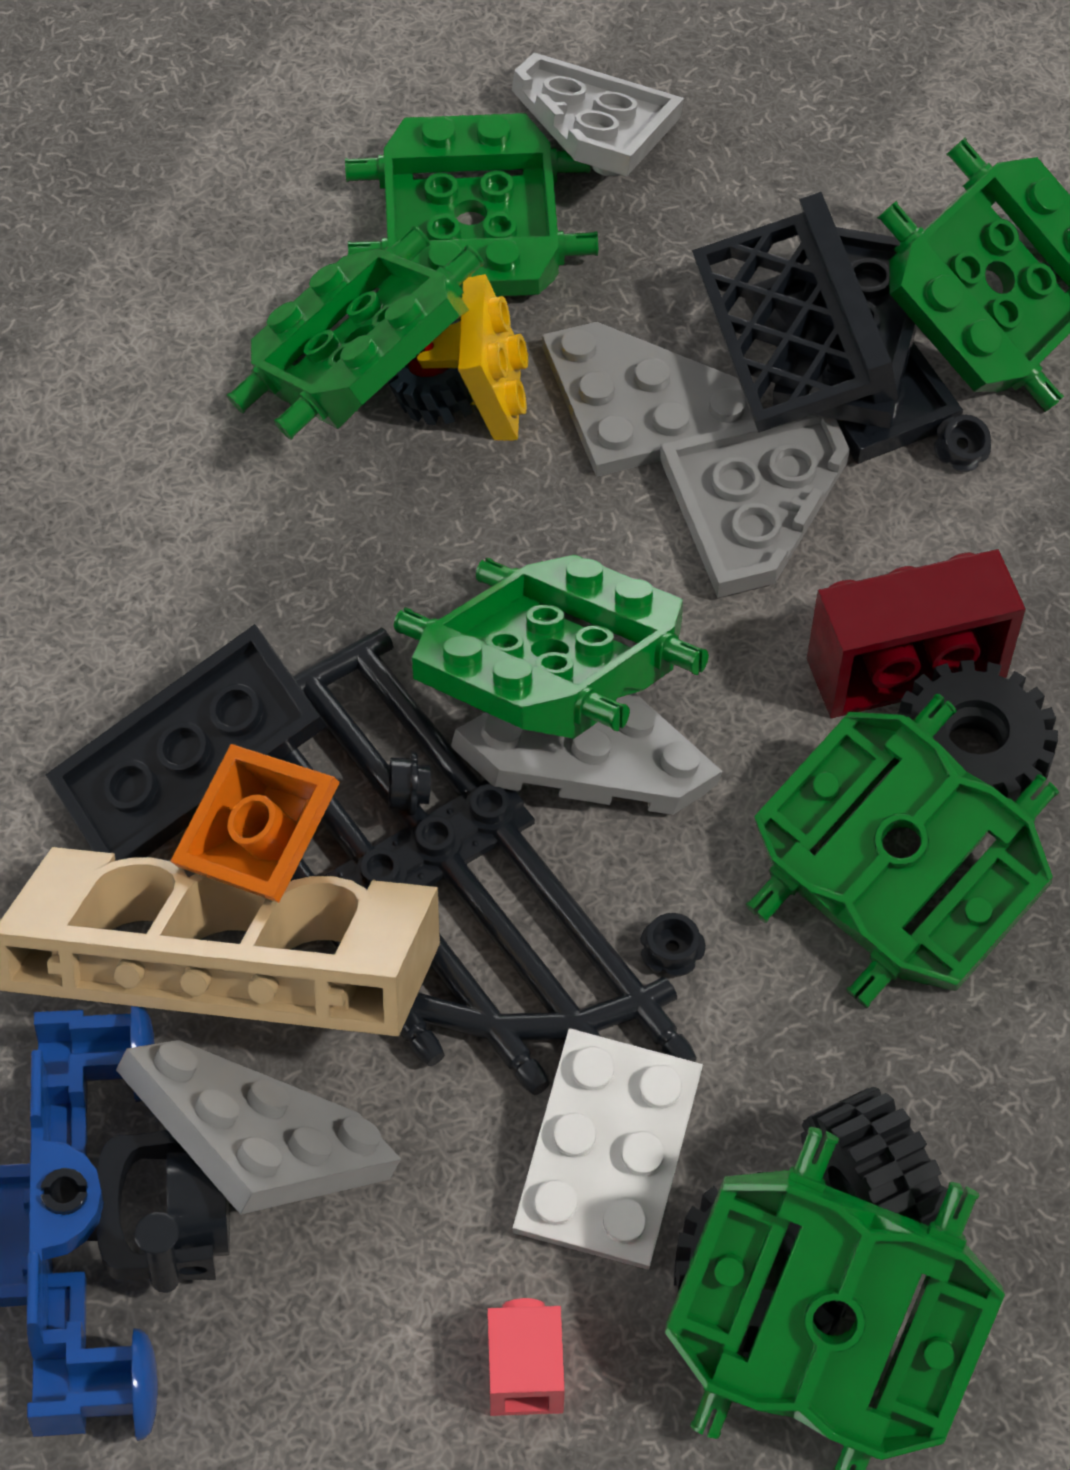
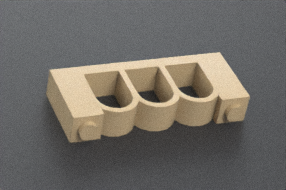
M52 847L0 920V991L399 1037L440 945L438 887L372 880L366 890L352 880L334 876H310L290 881L278 903L199 874L187 877L184 869L162 859L147 857L115 861L114 853ZM154 921L147 934L112 930L130 922ZM227 930L247 931L240 944L200 940L210 934ZM315 940L341 942L335 954L290 950L302 943Z

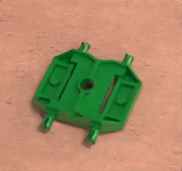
M526 113L405 117L384 147V154L378 155L377 158H345L346 182L379 180L380 189H385L387 237L382 238V241H348V255L374 249L384 250L387 247L391 248L415 226L422 230L431 244L420 252L412 262L437 270L439 267L443 268L468 245L474 248L484 261V265L479 267L469 277L486 274L496 296L539 295L556 279L559 274V265H564L565 256H598L597 231L564 233L563 231H558L554 192V182H557V173H590V165L575 161L566 150L556 151V148H551L549 140ZM522 169L523 175L510 176L508 173L503 171L490 170ZM490 171L483 177L454 178L447 173H437ZM412 173L435 174H432L427 179L413 180ZM475 212L481 214L485 219L478 224L468 225L459 222L457 217L463 213Z
M963 138L946 155L953 160L969 180L963 185L965 190L924 229L921 226L918 228L897 201L877 217L900 242L894 249L897 254L889 260L890 295L974 392H1003L1011 386L1016 391L1024 386L1043 408V411L1046 412L1064 397L1041 371L1043 367L1040 363L1070 334V195L1038 157L999 162L992 166L990 163L986 164L967 142V139ZM995 202H997L1068 285L1069 289L1066 292L1056 283V276L1053 270L1046 264L1039 263L1019 240L1016 227L1010 221L1001 219L991 206ZM986 270L995 273L999 277L1003 286L1002 294L990 288L985 277Z
M413 226L391 248L387 247L384 250L374 249L343 256L336 263L326 265L312 276L309 282L310 287L299 297L276 308L269 315L267 325L251 339L252 373L234 390L226 395L238 411L244 414L267 391L276 394L281 400L291 404L284 413L274 419L277 428L290 440L315 417L339 429L367 400L448 326L469 311L460 297L464 293L460 285L479 267L484 265L482 257L474 248L466 245L443 268L439 267L437 270L412 262L420 252L431 244L422 230ZM346 314H348L349 318H347L339 327H337L334 331L330 330ZM303 353L306 354L297 365H292Z
M575 554L527 564L521 569L509 568L487 557L485 561L482 560L476 569V580L492 587L440 619L427 618L405 607L404 612L400 610L397 613L393 625L397 633L419 641L412 656L413 679L518 728L575 739L598 722L610 727L614 731H619L620 728L626 725L630 709L628 705L616 702L618 698L645 690L671 672L674 665L690 671L694 675H699V672L702 673L709 658L706 649L696 647L679 639L683 612L682 598L655 588L645 580L631 578L603 566L596 560L583 558ZM564 612L595 626L583 627L564 619ZM613 633L637 644L629 647L615 641Z
M937 693L914 720L909 717L906 718L904 715L848 712L754 816L772 867L769 869L771 878L745 904L746 907L754 915L758 914V918L761 921L767 923L790 895L794 896L798 892L870 953L872 962L851 986L846 988L847 993L854 999L858 997V1002L866 1009L886 985L898 977L908 981L957 991L1052 884L1053 875L1034 824L1035 818L1059 794L1058 789L1051 782L1046 786L1047 779L1037 774L1033 782L1014 802L1012 799L1006 798L991 785L966 772L933 739V736L957 712L948 700L944 704V697ZM898 761H900L894 767V769L885 777V779L875 788V790L866 798V800L857 808V810L848 818V820L838 829V831L829 839V841L820 849V851L816 855H814L817 852V850L827 841V839L836 831V829L845 821V819L854 811V809L873 790V788L882 780V778L891 770V768ZM899 827L909 828L920 837L921 846L910 857H893L885 851L882 844L888 832ZM987 834L992 835L996 839L995 842L912 935L908 934L904 930L905 926Z
M809 1127L808 1135L795 1167H790L789 1171L783 1170L724 1177L668 1317L665 1334L704 1387L703 1390H705L695 1417L690 1424L694 1431L703 1435L710 1414L714 1409L707 1426V1437L718 1439L732 1402L757 1411L795 1418L826 1438L842 1444L843 1448L834 1470H866L871 1457L884 1460L944 1444L1005 1293L1002 1285L966 1245L967 1240L963 1234L976 1199L979 1198L980 1194L967 1186H965L963 1192L961 1184L949 1182V1188L936 1220L930 1222L929 1226L826 1186L823 1176L834 1148L839 1142V1138L826 1131L818 1153L814 1158L822 1138V1130L816 1127ZM793 1222L800 1225V1229L749 1356L746 1358L737 1354L789 1223ZM922 1274H925V1279L875 1402L870 1407L869 1403ZM834 1300L848 1304L856 1313V1320L852 1328L846 1333L836 1336L827 1335L818 1330L813 1322V1316L818 1307L825 1302Z

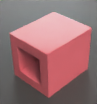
M520 1298L505 1302L502 1308H488L490 1416L563 1413L565 1388L561 1306H545L544 1302L537 1299Z

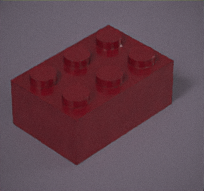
M999 549L977 554L971 552L961 553L951 557L949 560L920 567L903 566L888 574L858 581L842 580L828 588L819 589L817 592L806 659L830 718L845 716L848 712H862L900 703L906 691L912 693L913 684L916 679L925 674L932 681L935 667L946 663L951 672L955 673L958 672L959 664L962 660H974L975 671L982 672L986 671L988 662L1002 665L999 676L1006 678L1026 608Z

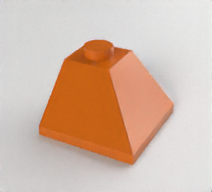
M231 744L170 862L179 868L279 903L340 782L333 776Z

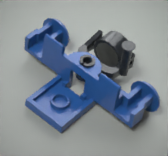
M131 1006V1014L84 1016L83 1010L34 1012V1027L38 1040V1050L31 1052L30 1163L0 1165V1307L27 1305V1336L33 1359L32 1402L27 1403L28 1422L33 1437L86 1434V1418L133 1415L136 1440H144L152 1432L157 1413L158 1398L157 1363L154 1348L148 1335L143 1330L134 1328L132 1346L86 1349L87 1279L85 1271L53 1273L52 1258L67 1255L86 1241H98L100 1257L105 1270L112 1278L118 1280L150 1279L152 1287L162 1293L175 1290L179 1280H216L214 1256L230 1255L229 1201L168 1130L143 1134L117 1135L110 1138L101 1151L97 1170L87 1158L88 1081L123 1079L116 1069L126 1049L155 1044L152 1022L146 1007ZM134 1092L135 1102L137 1103L142 1101L139 1098V1096ZM140 1159H167V1214L155 1212L147 1214L140 1219L135 1227L134 1236L137 1245L145 1251V1254H138L132 1251L125 1241L121 1226V1199L126 1175L133 1163Z

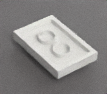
M569 1028L513 1224V1233L649 1270L703 1064Z

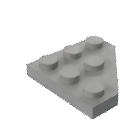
M538 53L530 55L514 70L511 89L575 161L591 165L595 172L611 177L621 175L627 177L680 119L684 102L682 97Z
M599 322L542 334L543 351L596 477L660 461V448L663 443L754 422L740 382L734 376Z
M810 415L758 433L755 423L752 422L661 444L660 461L717 598L772 585L778 580L847 465L849 447L836 419Z
M636 693L620 697L616 700V702L628 705L630 709L629 719L626 725L620 728L619 731H614L610 727L598 722L575 739L524 730L485 712L455 729L451 747L494 787L520 791L522 783L558 788V797L606 805H610L612 797L647 802L648 811L671 815L695 802L718 784L723 772Z
M180 1040L127 1048L116 1069L240 1215L390 1180L401 1161V1158L383 1140L377 1127L364 1119L360 1113Z

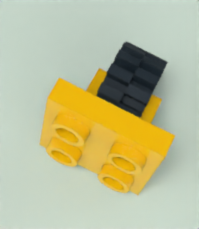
M486 274L468 277L463 282L464 293L462 294V300L469 311L448 326L390 379L388 384L405 413L408 412L411 419L417 422L423 417L427 425H436L438 416H442L445 424L455 422V412L461 410L466 418L474 413L470 405H476L494 440H518L519 415L525 414L527 409L526 395L523 384L520 381L521 369L528 367L526 343L521 334H514L511 328L507 302L503 296L496 297Z

